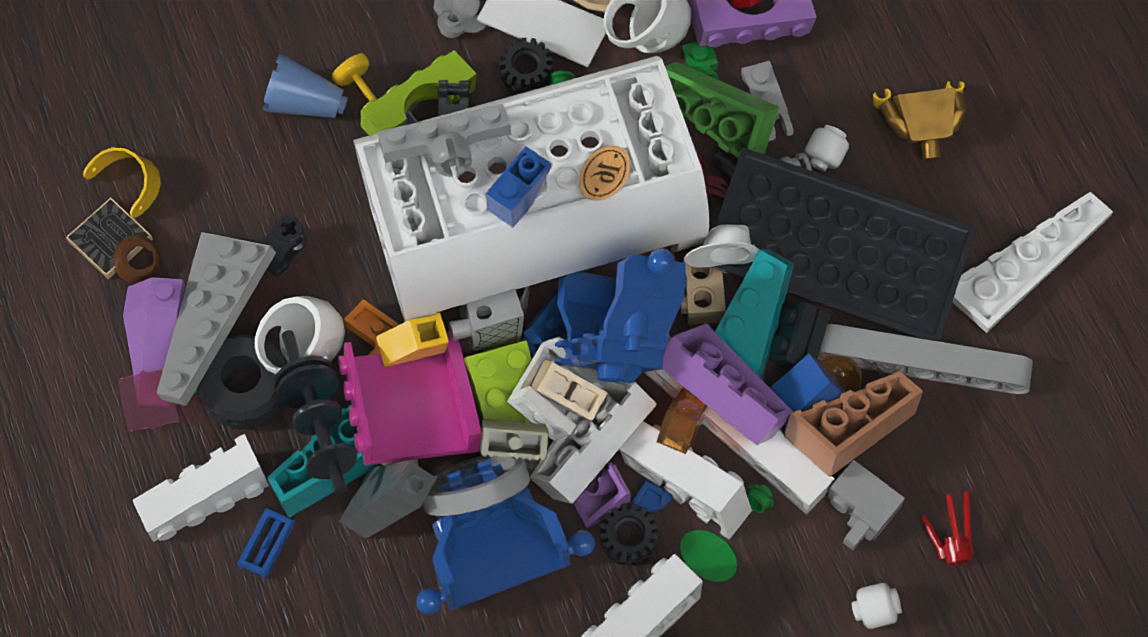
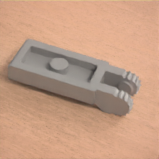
M770 61L742 68L741 74L747 92L780 107L776 119L780 120L785 135H792L793 127L788 109ZM774 126L769 141L774 140L776 138V131Z

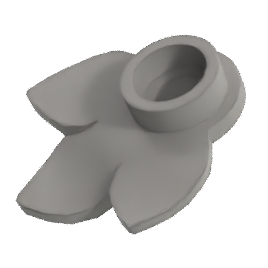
M435 0L434 10L439 16L437 24L440 32L448 38H456L463 32L478 33L482 31L487 25L477 21L479 16L477 12L480 6L479 0Z

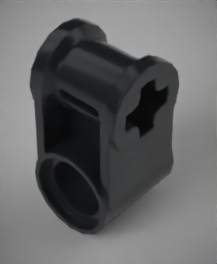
M293 216L283 217L269 234L259 242L260 244L270 245L276 252L266 270L276 277L282 275L292 260L307 244L306 232L303 230L302 223L298 218Z

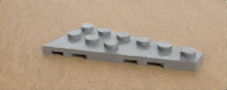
M201 232L157 389V395L162 400L184 406L188 404L275 256L276 252L270 245Z

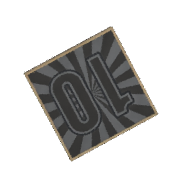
M112 198L108 199L66 237L68 242L107 279H110L116 273L113 256L114 250L121 240L136 234L146 236L151 241L153 240L151 234ZM136 246L131 248L128 252L127 260L130 261L144 247Z

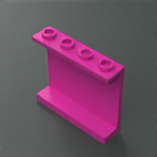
M446 332L449 343L445 353L385 368L380 354L354 357L351 342L344 344V356H339L340 374L346 375L347 381H344V394L346 401L351 400L352 407L349 408L351 427H357L358 433L354 436L355 448L357 453H362L364 465L479 452L482 431L459 339L453 341L450 332Z

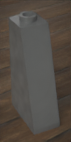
M411 461L372 467L367 472L339 522L364 539H367L421 507L437 478Z

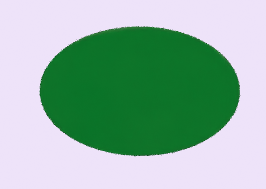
M693 530L683 536L680 543L681 555L687 566L694 573L714 582L727 581L734 576L737 570V560L731 547L722 538L704 530Z

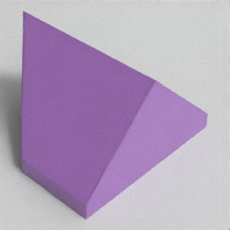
M608 461L573 504L588 528L604 521L605 515H610L611 509L614 507L617 510L621 508V504H627V507H629L631 493L616 466Z

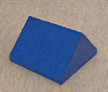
M810 352L770 387L793 412L801 410V412L813 408V404L824 400L828 403L840 398V395L846 392Z

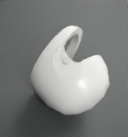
M611 0L606 7L604 15V29L613 44L622 48L636 47L644 53H661L675 47L686 36L691 24V8L687 0ZM632 3L635 5L630 20L631 39L626 41L620 40L615 36L612 29L613 17L616 10L622 4Z
M299 296L284 299L271 307L261 320L255 335V350L259 361L268 371L276 374L281 368L273 365L267 359L264 349L265 337L271 328L281 326L279 333L280 349L287 363H290L281 336L284 331L291 330L294 332L302 358L319 356L331 362L343 346L345 328L343 318L329 302L310 296Z

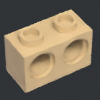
M686 264L687 284L684 300L680 306L681 314H687L688 325L720 323L726 312L722 271L711 267L699 268ZM696 272H703L707 275V277L704 279H697L693 276V274ZM698 300H705L710 305L708 307L701 308L698 307L695 304V302Z
M546 360L543 361L530 386L545 398L590 421H593L607 395L606 391L554 362Z

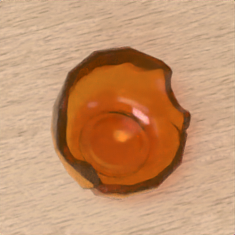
M828 356L819 362L846 392L860 390L863 383L862 371L854 360L849 357Z

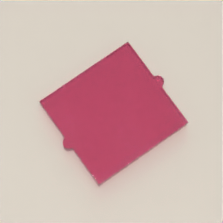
M163 369L152 372L142 370L140 374L118 378L128 432L147 428L156 430L158 426L180 422L176 403L162 400L157 395Z

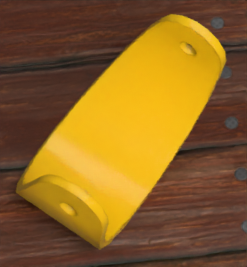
M112 147L101 151L88 163L84 169L83 177L87 180L92 179L114 161L126 157L136 158L141 164L145 176L144 188L132 206L130 215L133 218L139 217L151 206L158 196L161 185L159 170L152 161L126 148Z

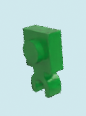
M697 42L682 45L681 51L686 66L719 80L718 74L713 71L718 69V62L713 47H699Z

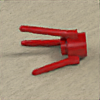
M965 491L963 494L964 536L960 535L951 494L946 495L953 536L944 539V546L925 514L921 515V520L937 549L939 560L946 559L947 566L961 565L973 560L971 555L974 554L971 537V506L968 491Z

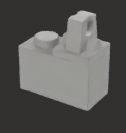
M854 459L830 487L828 493L830 503L835 509L841 513L847 512L851 515L847 525L852 529L843 541V544L851 550H854L863 538H866L869 542L872 539L875 541L902 507L905 499Z

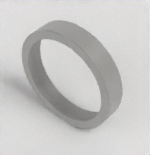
M486 455L485 457L479 456L448 466L432 474L437 479L422 505L424 511L430 515L448 516L476 511L504 501L528 485L530 477L525 460L521 457L518 459L512 457L510 459L508 456L505 458L499 456L497 458L495 455L492 457ZM489 459L491 460L492 467L501 464L505 473L496 479L471 488L452 492L440 491V486L449 483L447 475L457 471L461 472L468 468L478 467V463Z

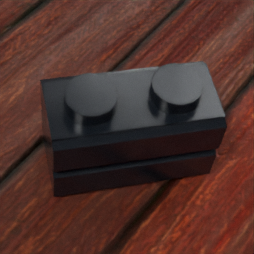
M787 302L780 313L781 324L778 334L771 343L772 355L770 361L790 370L809 352L817 360L830 314L817 309V307L807 302Z

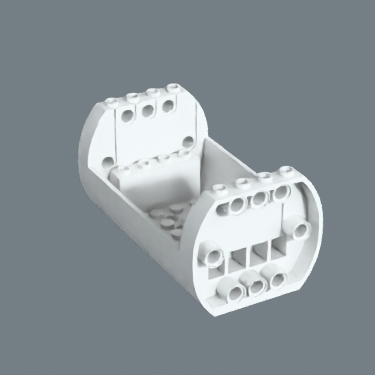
M659 56L427 119L432 120L489 106L504 105L511 127V134L469 145L472 154V164L467 171L475 174L474 180L469 183H462L457 179L459 174L456 165L450 166L453 177L443 176L437 172L432 157L429 154L385 162L378 133L353 140L370 208L404 322L436 314L439 311L511 289L523 288L621 260L632 254L638 255L666 246H671V251L677 252L704 244L705 237L709 234V209L702 168L665 65ZM586 137H594L599 141V144L594 148H586L581 142ZM558 145L568 149L567 154L562 157H556L550 151ZM527 146L552 163V168L533 205L512 228L487 210L485 193L501 176V174L491 173L489 167L494 163H503L507 169L523 148ZM617 146L622 148L627 153L630 161L629 174L622 188L612 197L601 201H594L585 197L580 189L579 180L581 170L588 158L603 147Z

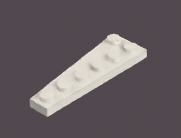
M1089 192L1058 212L1055 217L1049 218L1038 225L1029 234L1013 241L1012 245L990 256L987 261L978 267H973L962 274L953 303L987 333L1111 217L1113 211Z

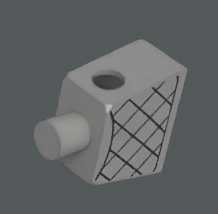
M516 289L467 303L465 319L449 322L452 340L468 337L471 347L475 351L504 347L521 342L524 314Z

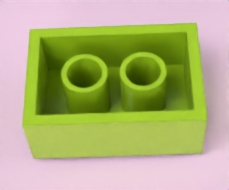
M527 341L464 358L480 427L482 420L532 423L507 402L532 360Z

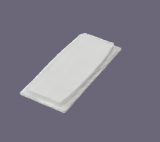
M487 0L477 18V21L519 39L526 37L529 43L531 38L537 40V45L543 42L545 49L549 48L550 52L586 67L590 65L606 34L603 18L560 0Z

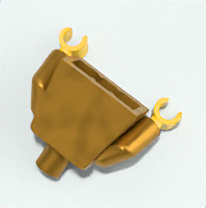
M948 81L945 89L900 94L893 97V102L891 101V91L885 89V98L883 99L878 98L876 93H873V105L881 111L886 122L899 138L905 139L907 144L921 142L923 159L941 157L939 140L953 137V133L959 129L966 114L964 95L962 94L965 84L964 82H959L958 89H955V87H951L950 81Z

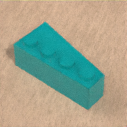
M351 404L346 410L342 409L343 416L340 422L333 429L329 430V434L333 444L349 445L356 451L354 436L358 432L357 427H351L349 408L352 407ZM316 435L311 437V442L301 451L297 450L267 477L274 494L289 518L334 492L331 479H316L307 472L306 463L309 457L320 449ZM356 452L357 462L349 472L343 474L345 483H350L367 473L370 468L377 467L382 463L364 465L362 453Z

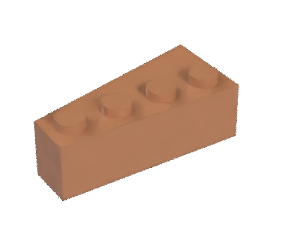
M899 371L868 383L864 389L852 392L850 390L842 393L840 398L828 403L824 400L813 404V408L801 412V410L790 413L784 437L830 477L915 415L923 390Z

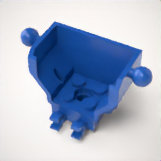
M657 249L649 257L632 254L625 260L620 261L617 265V278L590 274L584 271L561 276L558 283L557 305L568 335L567 340L555 343V347H561L565 350L566 356L565 358L554 359V363L559 366L569 365L571 367L596 370L598 373L597 380L604 382L633 383L641 373L663 369V356L668 343V333L684 300V290L687 284V276L685 274L686 263L675 262L672 253L666 249Z
M489 459L478 463V467L468 468L461 472L457 471L447 475L449 483L440 486V491L452 492L471 488L496 479L505 473L501 464L492 467L491 460ZM524 488L514 496L483 509L457 515L436 516L437 521L432 526L438 540V545L432 561L441 590L437 591L432 588L422 590L416 598V605L422 613L427 615L438 612L442 603L445 602L449 611L570 566L569 555L573 553L578 556L589 555L594 550L595 539L590 532L579 530L573 533L567 542L556 513L534 502L528 488Z

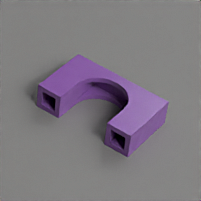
M687 0L691 8V21L699 47H718L734 42L744 44L751 40H774L790 35L800 37L811 32L817 18L812 0H772L773 8L766 13L758 15L739 12L726 0Z

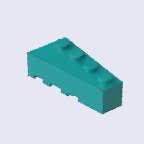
M768 248L759 250L715 330V333L762 381L771 353V343L778 327L780 311L794 267V263Z

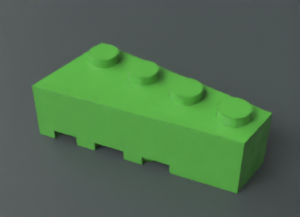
M679 62L665 66L682 115L693 122L697 130L703 134L707 133L719 143L718 146L725 152H731L737 158H739L742 147L765 154L780 107Z

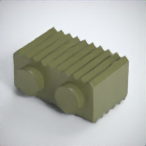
M482 420L480 451L484 457L486 455L490 457L495 455L497 458L499 456L503 458L508 456L510 459L512 457L516 459L521 457L523 460L525 458L529 460L534 458L536 461L539 458L542 461L546 459L549 434L546 424Z

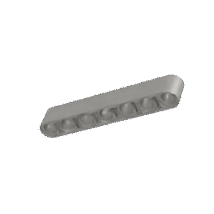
M827 324L818 355V360L826 363L891 374L900 371L909 377L1011 394H1026L1030 391L1033 365L1031 358L1022 355L836 324Z

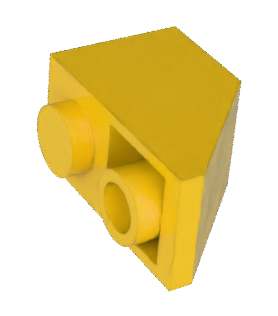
M440 313L408 320L376 336L384 368L445 353L449 343Z

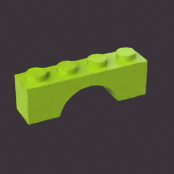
M455 50L446 56L441 55L426 69L414 72L401 85L391 87L381 98L376 101H369L361 110V127L370 136L377 134L378 131L407 125L406 112L411 106L422 100H439V80H448L449 83H460V80H468L470 94L475 90L477 73ZM449 95V104H455L460 100L459 95Z

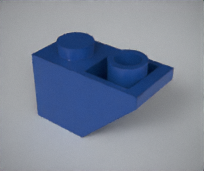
M525 146L485 193L487 210L514 228L533 205L552 168V163Z

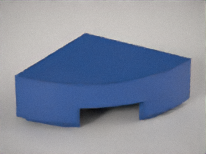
M645 480L629 507H632V504H637L638 509L641 510L644 507L648 510L647 513H653L666 507L673 499V495Z

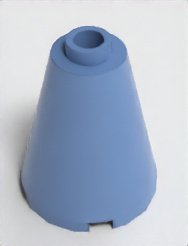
M279 54L276 61L278 66L276 71L273 70L262 110L271 113L335 118L337 113L343 114L348 97L343 96V89L291 58Z

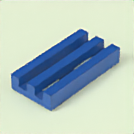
M266 508L237 563L238 567L247 569L251 573L258 574L262 578L267 579L296 524L295 520ZM270 519H275L253 563L248 562ZM284 523L285 525L280 535L278 536L264 566L261 568L260 565L269 547L271 546L281 524Z

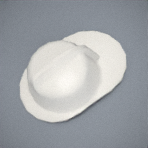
M725 224L711 229L708 236L705 237L704 245L690 251L684 259L686 264L699 268L725 264H746L755 260L759 249L751 245L747 226Z

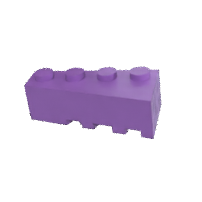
M707 324L677 334L667 344L663 356L662 370L754 444L759 445L772 439L789 419L790 413L793 411Z

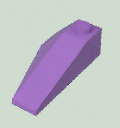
M151 277L131 285L127 289L123 318L138 404L140 406L171 407V402L162 400L157 395V389L186 289L182 279Z

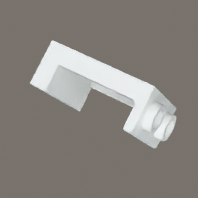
M559 337L543 342L507 401L532 423L546 424L549 429L548 436L552 440L572 434L576 427L571 421L574 413L540 395L530 386L544 360L554 362V359L565 358V350L561 347H555L556 342L564 341V339ZM569 365L561 366L591 384L600 381L597 380L598 373L596 370L571 367Z

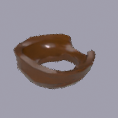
M136 234L127 236L118 243L114 250L113 262L120 278L126 282L136 284L155 277L159 272L160 258L158 247L148 237ZM141 246L152 251L154 257L153 265L141 270L134 269L127 260L129 250L133 247Z

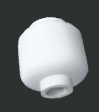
M830 125L815 129L805 148V154L811 159L810 165L823 172L827 168H838L849 149V143L845 139L847 135Z
M886 583L860 588L856 595L857 601L851 603L856 621L863 620L864 625L869 629L893 624L897 621L898 614L902 613L896 588L890 589Z

